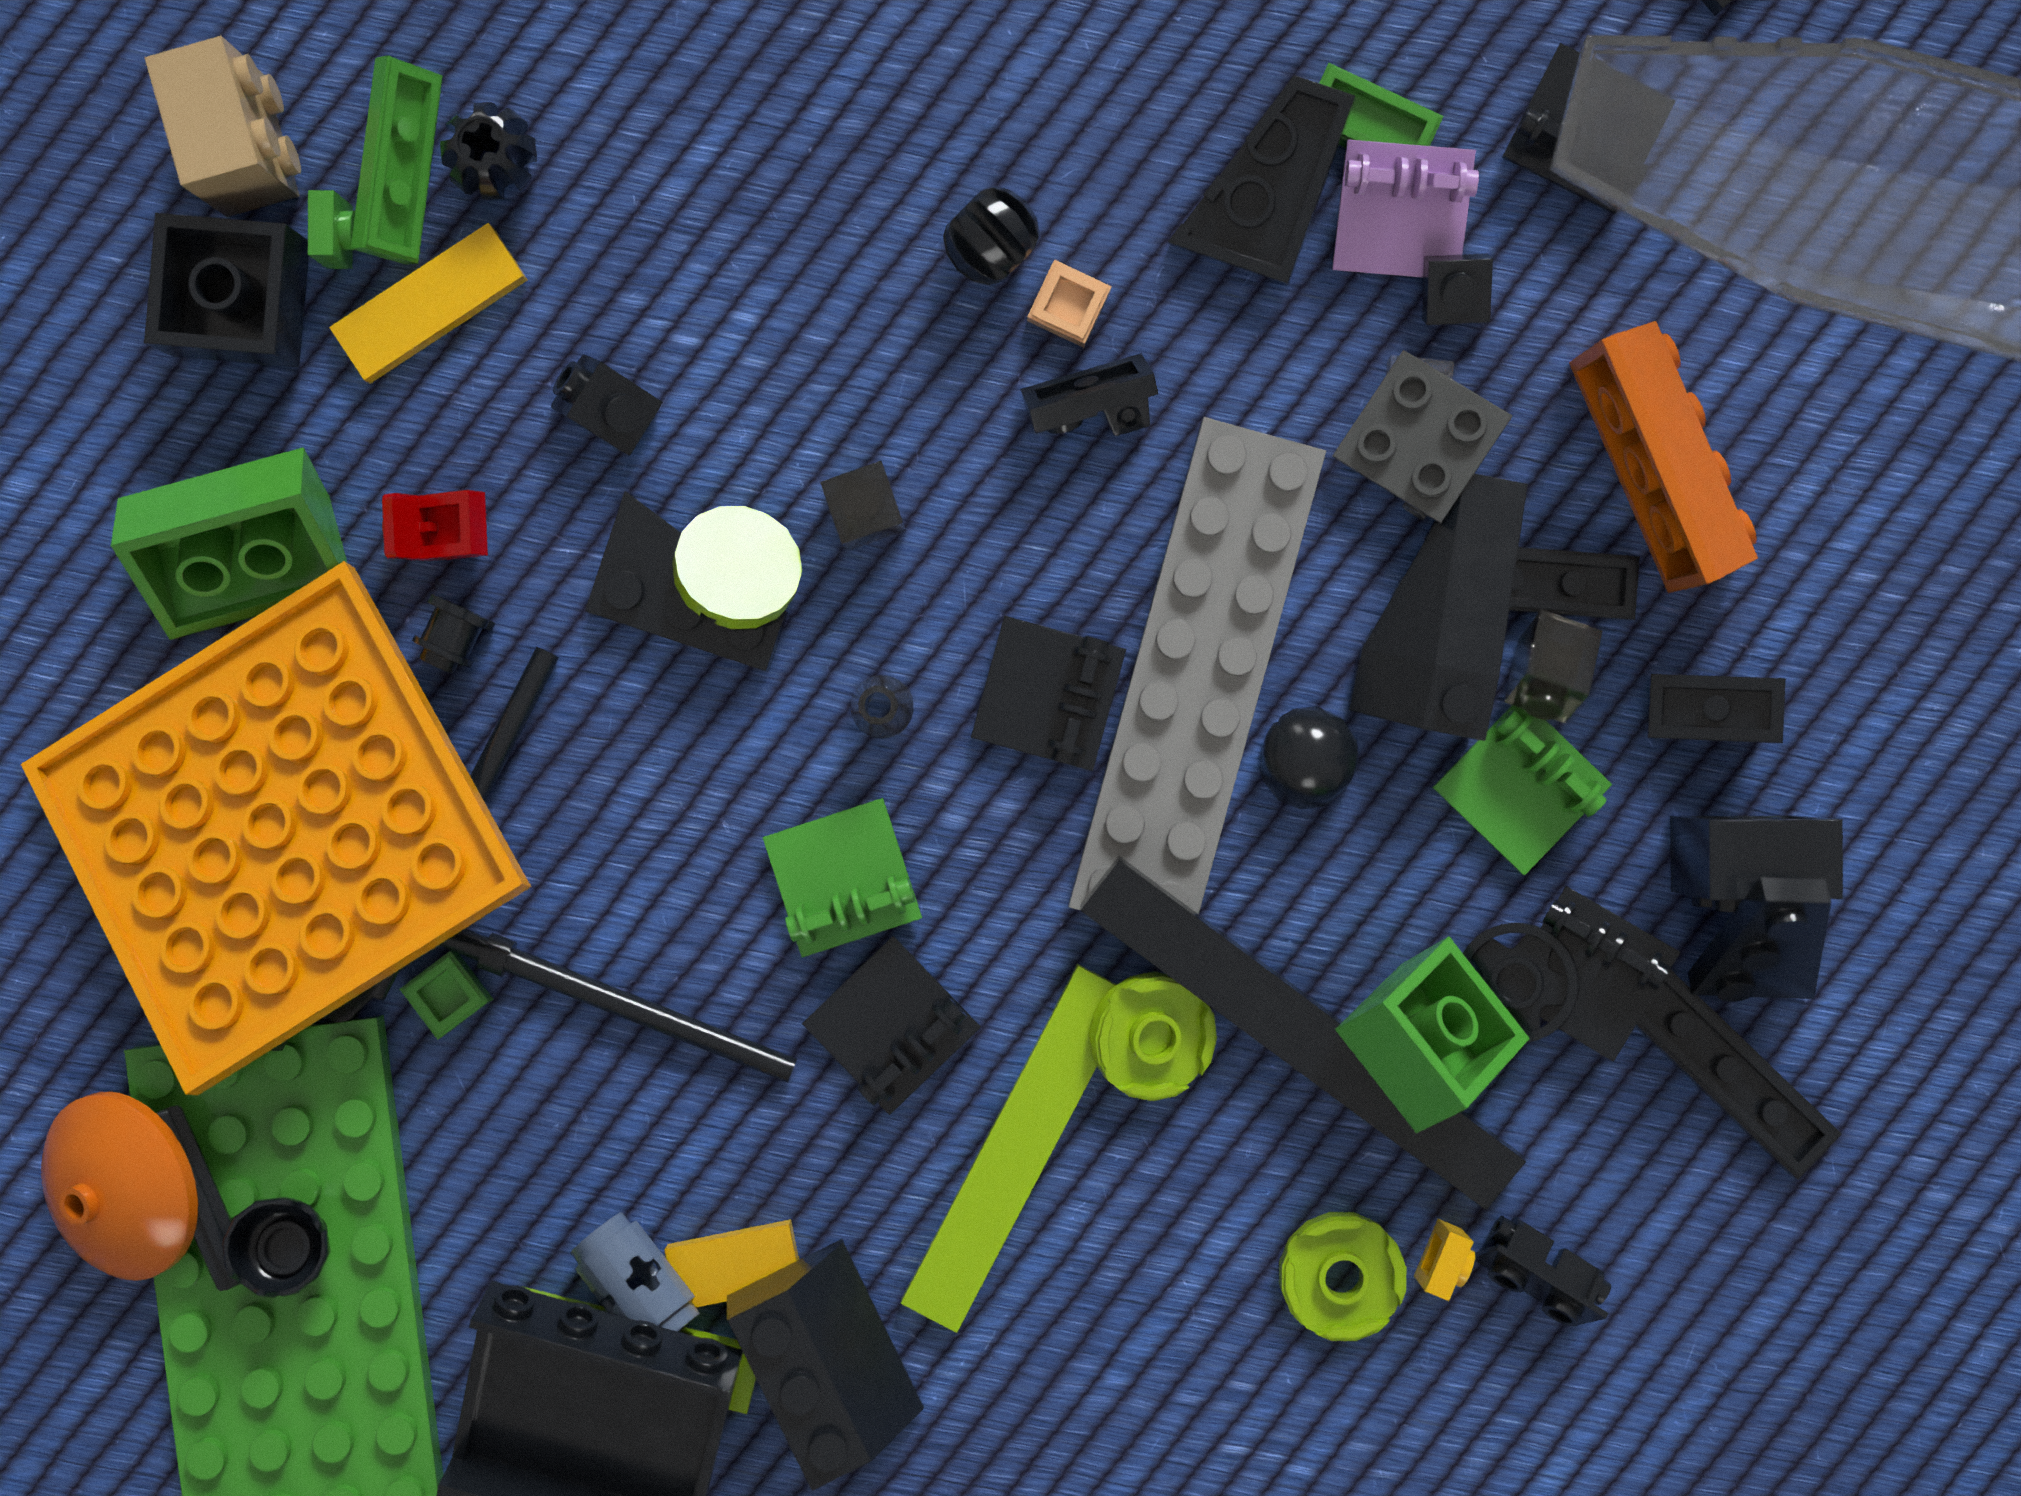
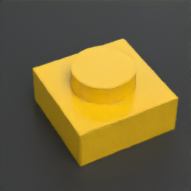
M1437 1219L1414 1274V1278L1425 1292L1449 1301L1455 1286L1463 1287L1475 1262V1252L1471 1250L1474 1241L1460 1227Z

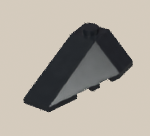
M1474 474L1442 523L1440 524L1434 520L1424 537L1423 545L1405 576L1399 580L1391 594V600L1374 629L1371 628L1360 648L1348 705L1349 710L1425 730L1486 740L1500 676L1528 484Z

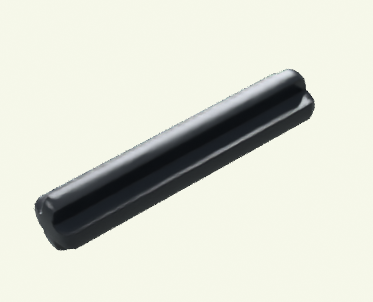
M179 1105L170 1106L156 1113L165 1121L181 1143L192 1168L198 1196V1218L194 1239L215 1288L219 1291L229 1290L240 1285L238 1281L229 1277L224 1263L222 1241L232 1220L183 1108Z

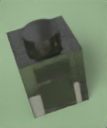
M882 461L820 482L841 544L847 551L906 531Z
M1541 609L1518 640L1504 702L1524 709L1535 718L1566 723L1589 696L1603 631Z

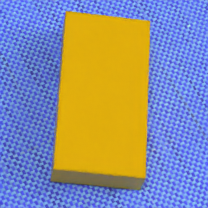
M791 1219L667 1244L664 1249L667 1261L695 1295V1298L691 1300L695 1307L726 1302L727 1295L799 1260Z

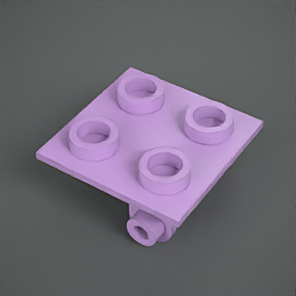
M1347 139L1332 270L1423 277L1424 256L1462 255L1470 197L1476 196L1479 181L1478 170H1473L1476 150Z

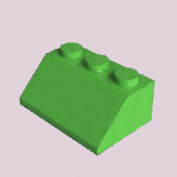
M304 447L118 498L111 547L170 640L256 617L343 561L347 562L330 497Z

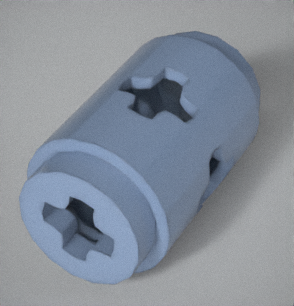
M623 1212L618 1213L598 1227L570 1252L579 1264L575 1268L576 1272L608 1313L634 1320L649 1321L659 1327L677 1332L700 1314L691 1302L695 1295L637 1220L630 1223ZM653 1262L657 1265L659 1271L656 1269ZM637 1276L644 1285L632 1290L627 1282Z

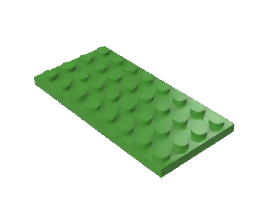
M384 1015L354 1018L349 1021L336 1023L331 1021L312 1024L289 1038L283 1051H269L200 1095H185L160 1044L124 1050L130 1097L147 1105L155 1113L174 1105H179L183 1108L231 1220L260 1199L286 1196L298 1199L311 1206L325 1221L331 1249L320 1276L298 1294L286 1297H261L251 1292L242 1284L229 1290L219 1291L215 1288L194 1237L181 1260L172 1268L154 1277L182 1496H436L438 1485L443 1477V1467Z

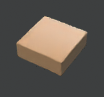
M1054 260L1027 316V321L1084 348L1112 286Z

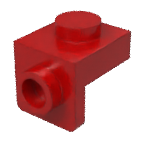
M462 490L426 495L402 493L383 495L382 531L384 535V553L387 558L438 561L488 556L485 492Z

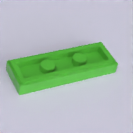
M388 55L375 58L350 249L405 265L418 264L443 75Z

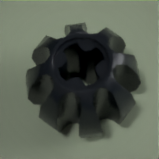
M473 103V114L469 118L463 119L460 113L456 112L446 123L447 129L454 133L451 139L440 141L442 164L453 168L450 173V180L465 194L472 195L480 188L483 200L505 199L504 189L509 184H515L518 190L521 191L532 179L531 174L524 170L523 167L525 164L537 162L536 139L530 135H524L528 130L527 121L513 109L506 108L498 114L495 103ZM496 145H498L499 150L497 151V153H492L496 148ZM482 151H487L481 160L480 155Z
M992 186L982 189L946 225L943 240L946 254L957 271L971 281L991 285L1004 280L1036 248L1040 232L1037 217L1027 201L1012 190Z

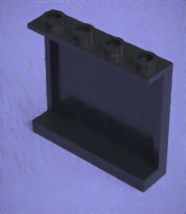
M496 1281L490 1282L470 1320L469 1328L477 1330L452 1459L438 1485L436 1496H707L743 1356L742 1349L721 1344L714 1339L699 1338L659 1327L649 1321L634 1320L597 1310L584 1303H572L532 1292L522 1286L507 1285Z

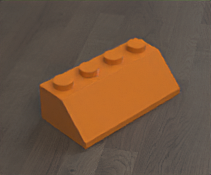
M1657 322L1647 323L1604 338L1570 361V367L1667 592L1672 593L1709 584L1758 559L1753 547L1757 541L1753 523L1745 511L1742 509L1737 510L1727 487L1731 485V474L1728 465L1718 451H1712L1702 429L1706 425L1703 407L1694 393H1687L1677 371L1681 365L1678 349L1668 334L1661 333Z

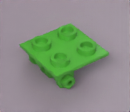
M1520 696L1488 729L1486 740H1477L1432 788L1525 876L1584 814L1590 817L1605 804L1607 799L1603 794L1612 784Z
M883 798L762 837L788 917H785L787 929L792 941L797 942L802 958L922 919Z

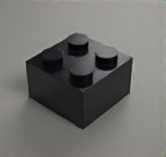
M155 213L144 343L172 357L299 368L309 260L308 240L287 224Z
M1797 815L1670 816L1671 892L1692 896V906L1712 907V911L1734 912L1760 877L1826 879L1830 899H1843V819Z

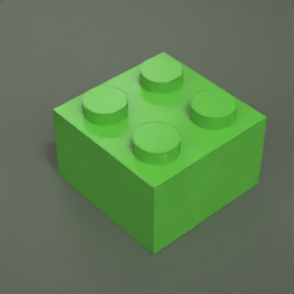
M1449 936L1402 963L1335 1029L1416 1133L1467 1109L1530 1039Z

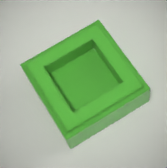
M449 951L400 988V991L437 1040L444 1037L493 1000L461 955L454 951Z

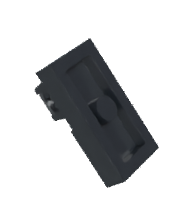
M1142 353L1020 389L1026 412L1035 433L1047 431L1052 434L1074 430L1083 423L1084 419L1097 416V412L1103 411L1114 436L1149 427L1148 397L1159 394L1154 373Z
M1651 674L1648 738L1783 744L1786 678Z

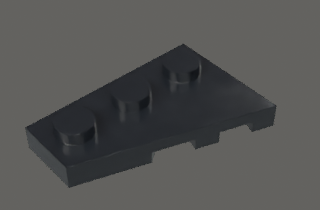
M624 491L585 612L769 672L788 612L785 610L776 620L750 629H729L716 625L715 619L707 617L702 612L699 616L686 605L674 583L672 561L681 532L628 492Z

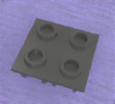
M1403 350L1332 457L1405 502L1403 508L1413 516L1422 520L1429 516L1441 524L1513 415Z

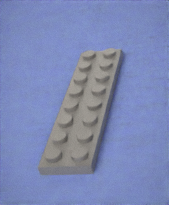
M1203 417L1068 907L1080 910V905L1116 858L1121 856L1199 914L1326 450Z

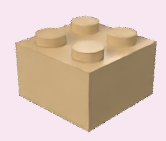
M218 36L144 57L182 187L226 217L300 197L294 175L301 173L300 160L291 139L287 135L282 136L276 115L284 112L280 91L273 77L270 74L264 75L256 68L254 61L248 54L242 55L225 38Z

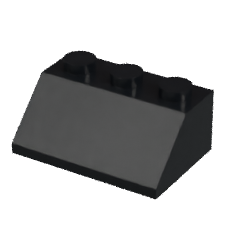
M843 1239L727 1295V1321L812 1491L871 1462L924 1409L923 1403Z

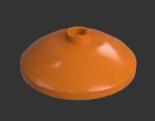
M116 1092L92 1093L71 1102L62 1109L48 1131L41 1162L44 1197L50 1215L62 1237L87 1263L119 1279L146 1280L172 1268L181 1260L190 1247L198 1218V1196L195 1178L187 1155L173 1131L147 1105L133 1097Z

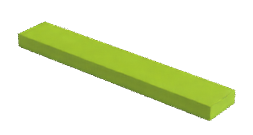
M1079 964L1075 967L901 1299L902 1305L956 1333L958 1332L1097 1068L1092 1058L1089 1032L1095 1009L1108 991L1117 985L1116 983Z

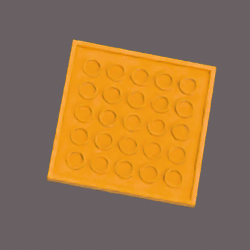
M345 561L21 764L185 1095H200L531 888L524 872L356 569Z

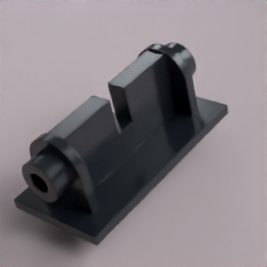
M1500 1216L1495 1221L1489 1233V1237L1496 1241L1495 1246L1475 1252V1261L1489 1269L1488 1277L1493 1282L1513 1292L1521 1293L1524 1291L1543 1303L1541 1309L1547 1316L1567 1326L1576 1327L1607 1318L1608 1312L1596 1306L1601 1305L1606 1300L1611 1290V1283L1604 1280V1272L1566 1248L1559 1250L1551 1266L1545 1261L1554 1243L1552 1239L1526 1224L1518 1217L1509 1220L1504 1216Z

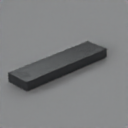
M1671 969L1669 970L1635 1027L1790 1176L1799 1180L1842 1133L1698 995H1692L1691 988Z

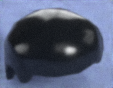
M1320 707L1292 709L1281 716L1278 722L1273 723L1266 734L1260 767L1261 777L1278 801L1298 809L1325 807L1344 792L1353 779L1358 763L1357 740L1344 720L1338 715Z
M287 1196L255 1201L233 1218L222 1241L225 1269L229 1277L238 1281L254 1294L269 1298L298 1294L320 1276L331 1252L325 1221L308 1204Z

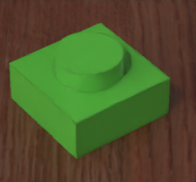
M308 190V256L327 269H353V249L350 248L355 211H353V206L334 190Z

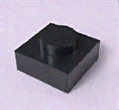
M1488 253L1424 256L1422 320L1425 324L1442 325L1490 322L1493 258Z

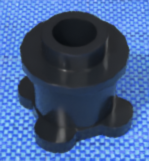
M430 594L427 603L435 606V609L422 636L414 635L412 639L414 643L423 647L418 658L451 674H454L458 664L471 668L473 661L469 660L468 657L481 630L486 629L492 632L496 623L440 596Z

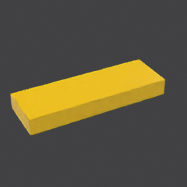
M488 222L329 328L363 380L371 384L528 281V279L494 227Z

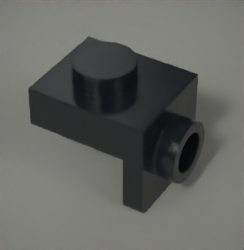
M583 354L577 363L575 361L570 362L559 374L553 387V393L557 396L552 402L551 408L630 456L663 402L603 362Z

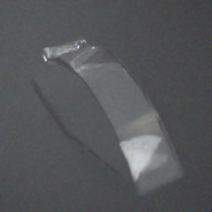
M1587 35L1581 46L1550 171L1610 208L1790 302L2021 362V79L1866 38H1845L1840 43H1802L1801 37H1780L1775 43L1737 42V37H1714L1710 42L1671 41V36Z

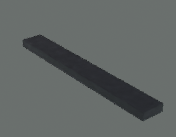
M1121 856L1116 858L1080 905V911L1485 1210L1488 1209L1526 1163L1525 1158L1519 1151L1465 1111H1461L1416 1133L1335 1029L1343 1022Z

